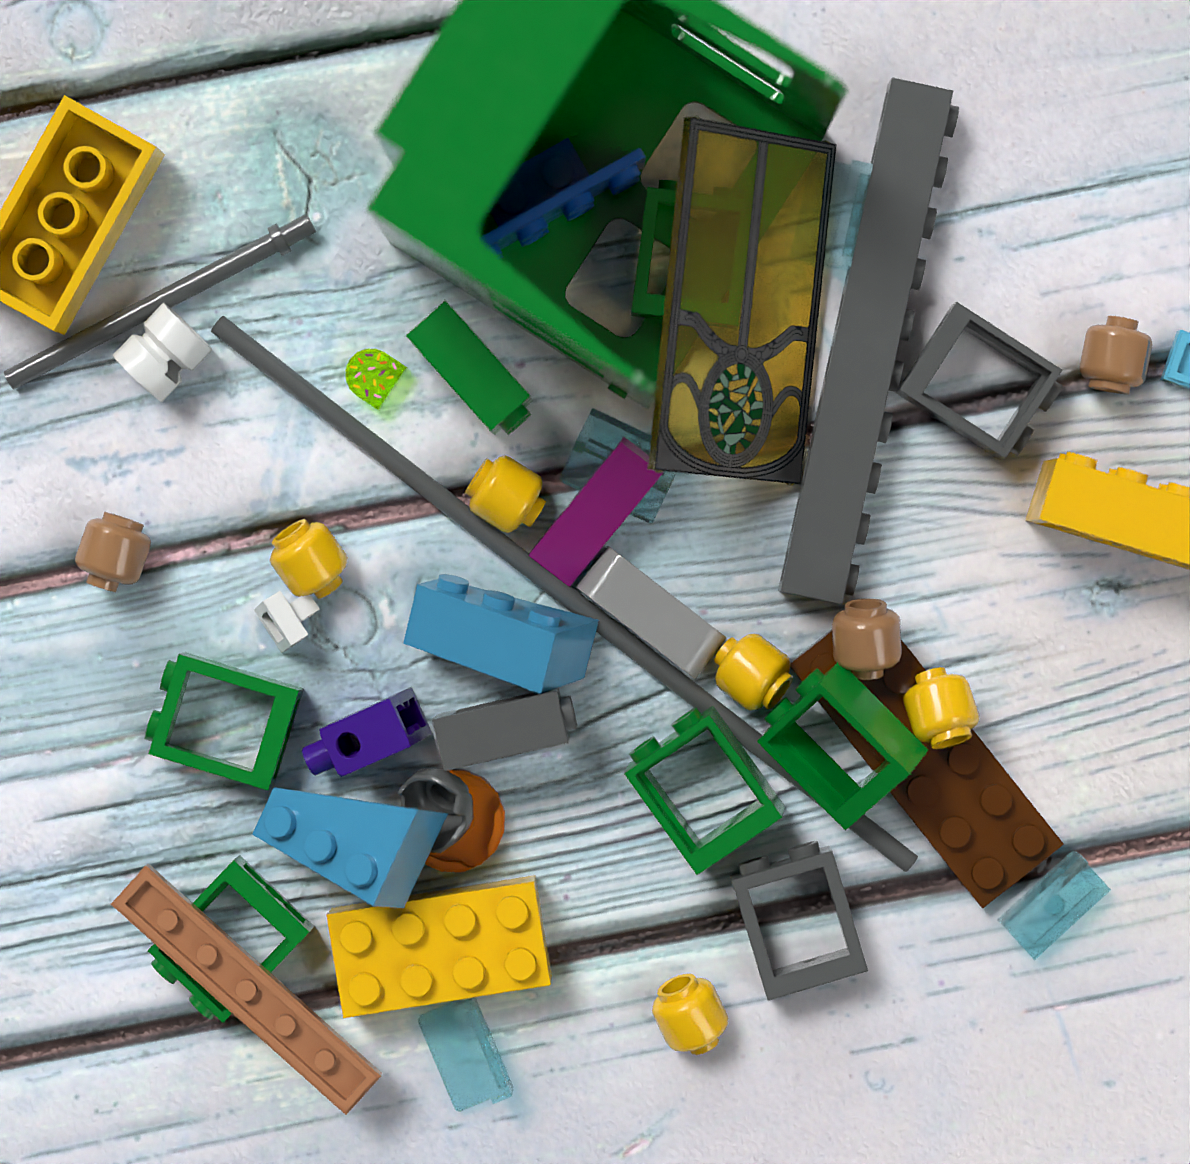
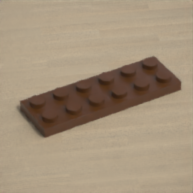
M832 629L790 662V668L802 682L816 668L825 674L836 664L833 657ZM901 639L902 653L900 661L896 665L884 669V675L880 678L858 680L914 735L903 697L911 687L917 684L915 676L926 670ZM824 697L817 701L872 771L886 760ZM972 729V737L951 747L933 749L931 743L921 742L928 749V752L914 770L893 788L890 793L983 909L1063 846L1064 843Z

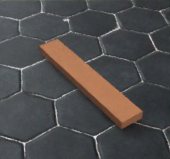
M149 863L111 903L117 911L345 1115L349 1113L382 1076L381 1071Z

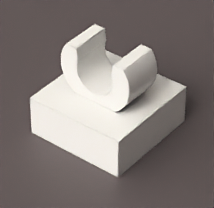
M281 591L270 596L254 609L281 653L309 635L301 622L320 610L311 595L301 596L289 604Z

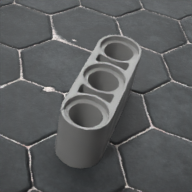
M609 546L577 585L579 590L694 679L698 677L727 639Z

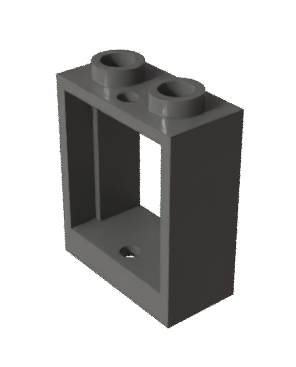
M955 302L945 314L895 393L1001 460L1005 459L1009 452L1018 456L1034 432V429L1028 426L1031 418L1038 408L1046 412L1062 389V385L1056 382L1062 369L965 306ZM963 330H966L1037 376L998 439L924 393V390Z
M559 688L542 694L532 692L437 714L432 719L444 771L569 743L570 739L569 730L577 729L571 695L561 697Z
M818 841L788 849L789 858L770 863L768 856L744 861L738 864L740 872L730 875L768 1001L868 971L833 851L829 846L820 848ZM823 867L846 948L772 970L748 889Z

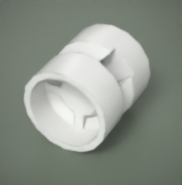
M165 303L143 323L145 328L143 336L132 334L113 354L117 362L160 402H163L182 382L180 372L183 369L194 370L213 350L195 330Z

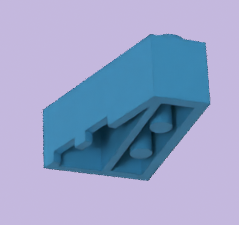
M440 574L438 579L417 584L403 644L542 694L585 678L599 620L518 599L503 592L469 586V581L464 578Z
M274 787L252 835L372 906L404 908L448 814Z

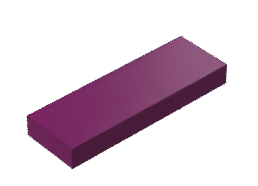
M623 437L532 548L528 556L570 587L662 476L664 471L654 470L655 460L626 437Z

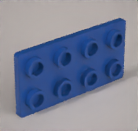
M569 138L564 139L516 167L489 209L498 228L481 237L482 241L501 259L504 258L501 249L518 240L522 247L535 242L549 233L547 223L563 214L567 221H571L595 206L593 197L610 189L614 196L640 181V171L644 169L646 157L641 148H638L589 176Z

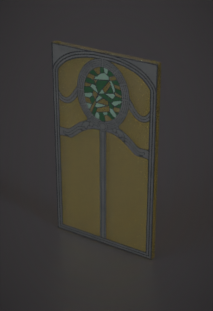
M698 116L684 117L648 462L649 470H654L656 473L668 471L786 483L788 486L801 484L837 144L830 143L827 140L817 141L700 119Z

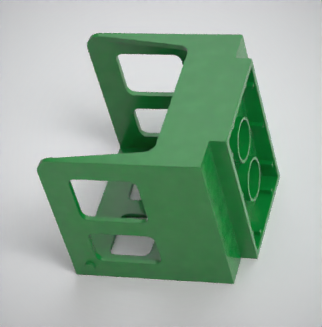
M459 0L374 132L393 167L366 210L392 245L609 384L607 389L623 399L629 397L648 410L663 387L670 321L645 318L635 334L629 337H620L572 307L566 299L568 285L611 221L623 219L642 230L647 189L641 182V175L639 176L640 181L617 195L613 196L610 189H607L593 197L595 206L581 216L567 221L563 214L547 223L549 233L535 242L522 247L517 240L501 249L503 259L488 248L481 239V237L498 228L489 212L492 204L517 166L566 138H569L589 176L638 148H641L646 157L645 168L681 110L690 103L702 104L733 125L822 141L848 92V88L826 69L719 0ZM684 30H686L687 32H689V33L692 34L693 36L697 37L698 39H700L701 41H703L704 43H706V44L709 45L710 47L714 48L715 50H717L718 52H720L721 54H723V55L726 56L727 58L731 59L732 61H734L735 63H737L738 65H740V66L743 67L744 69L748 70L749 72H751L752 74H754V75L757 76L758 78L762 79L763 81H765L766 83H768L769 85H771L772 87H774V88L777 89L778 91L774 90L773 88H771L770 86H768V85L765 84L764 82L760 81L759 79H757L756 77H754V76L751 75L750 73L746 72L745 70H743L742 68H740L739 66H737V65L734 64L733 62L729 61L728 59H726L725 57H723L722 55H720V54L717 53L716 51L712 50L711 48H709L708 46H706L705 44H703V43L700 42L699 40L695 39L694 37H692L691 35H689L688 33H686ZM723 34L769 55L793 73L792 78L781 73ZM753 141L754 148L752 154L730 186V188L741 190V199L752 200V204L759 141ZM769 143L759 237L814 154L813 151ZM751 204V212H750V220H749V227H748V235H747V242H746V250H745L744 260L746 259V257H747V252H748V242H749V233H750L752 204ZM658 205L654 239L673 250L677 255L681 211L675 207ZM714 212L706 220L698 221L690 218L682 298L718 302L727 288L736 215ZM674 274L661 295L672 296ZM682 325L678 327L674 369L697 335L693 327Z

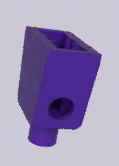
M409 687L320 728L321 740L303 747L302 753L308 769L314 776L335 768L337 774L342 777L409 748L433 733L412 687ZM354 735L359 739L360 745L356 742Z

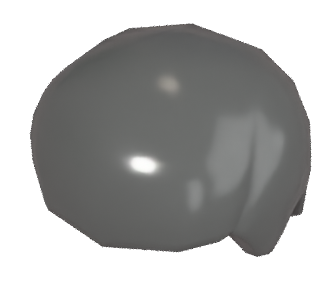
M434 768L420 769L408 778L397 792L401 796L400 806L448 814L430 851L431 853H442L463 837L471 826L473 820L472 795L462 779L449 771Z

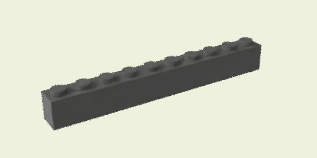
M893 77L887 85L778 591L838 604L843 603L844 594L854 595L859 574V565L851 564L855 543L865 544L871 517L870 514L862 513L866 492L876 493L882 464L873 462L877 442H887L893 413L884 411L888 391H898L904 362L895 360L899 340H909L915 311L906 309L910 289L920 290L926 260L917 258L922 238L931 239L936 220L937 209L928 206L932 188H942L948 164V158L940 156L943 137H953L958 119L959 107L951 105L953 90Z

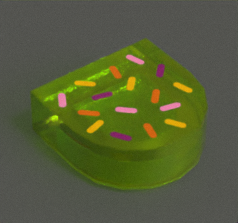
M364 349L356 352L349 359L345 369V379L349 389L356 396L380 411L408 368L381 350Z

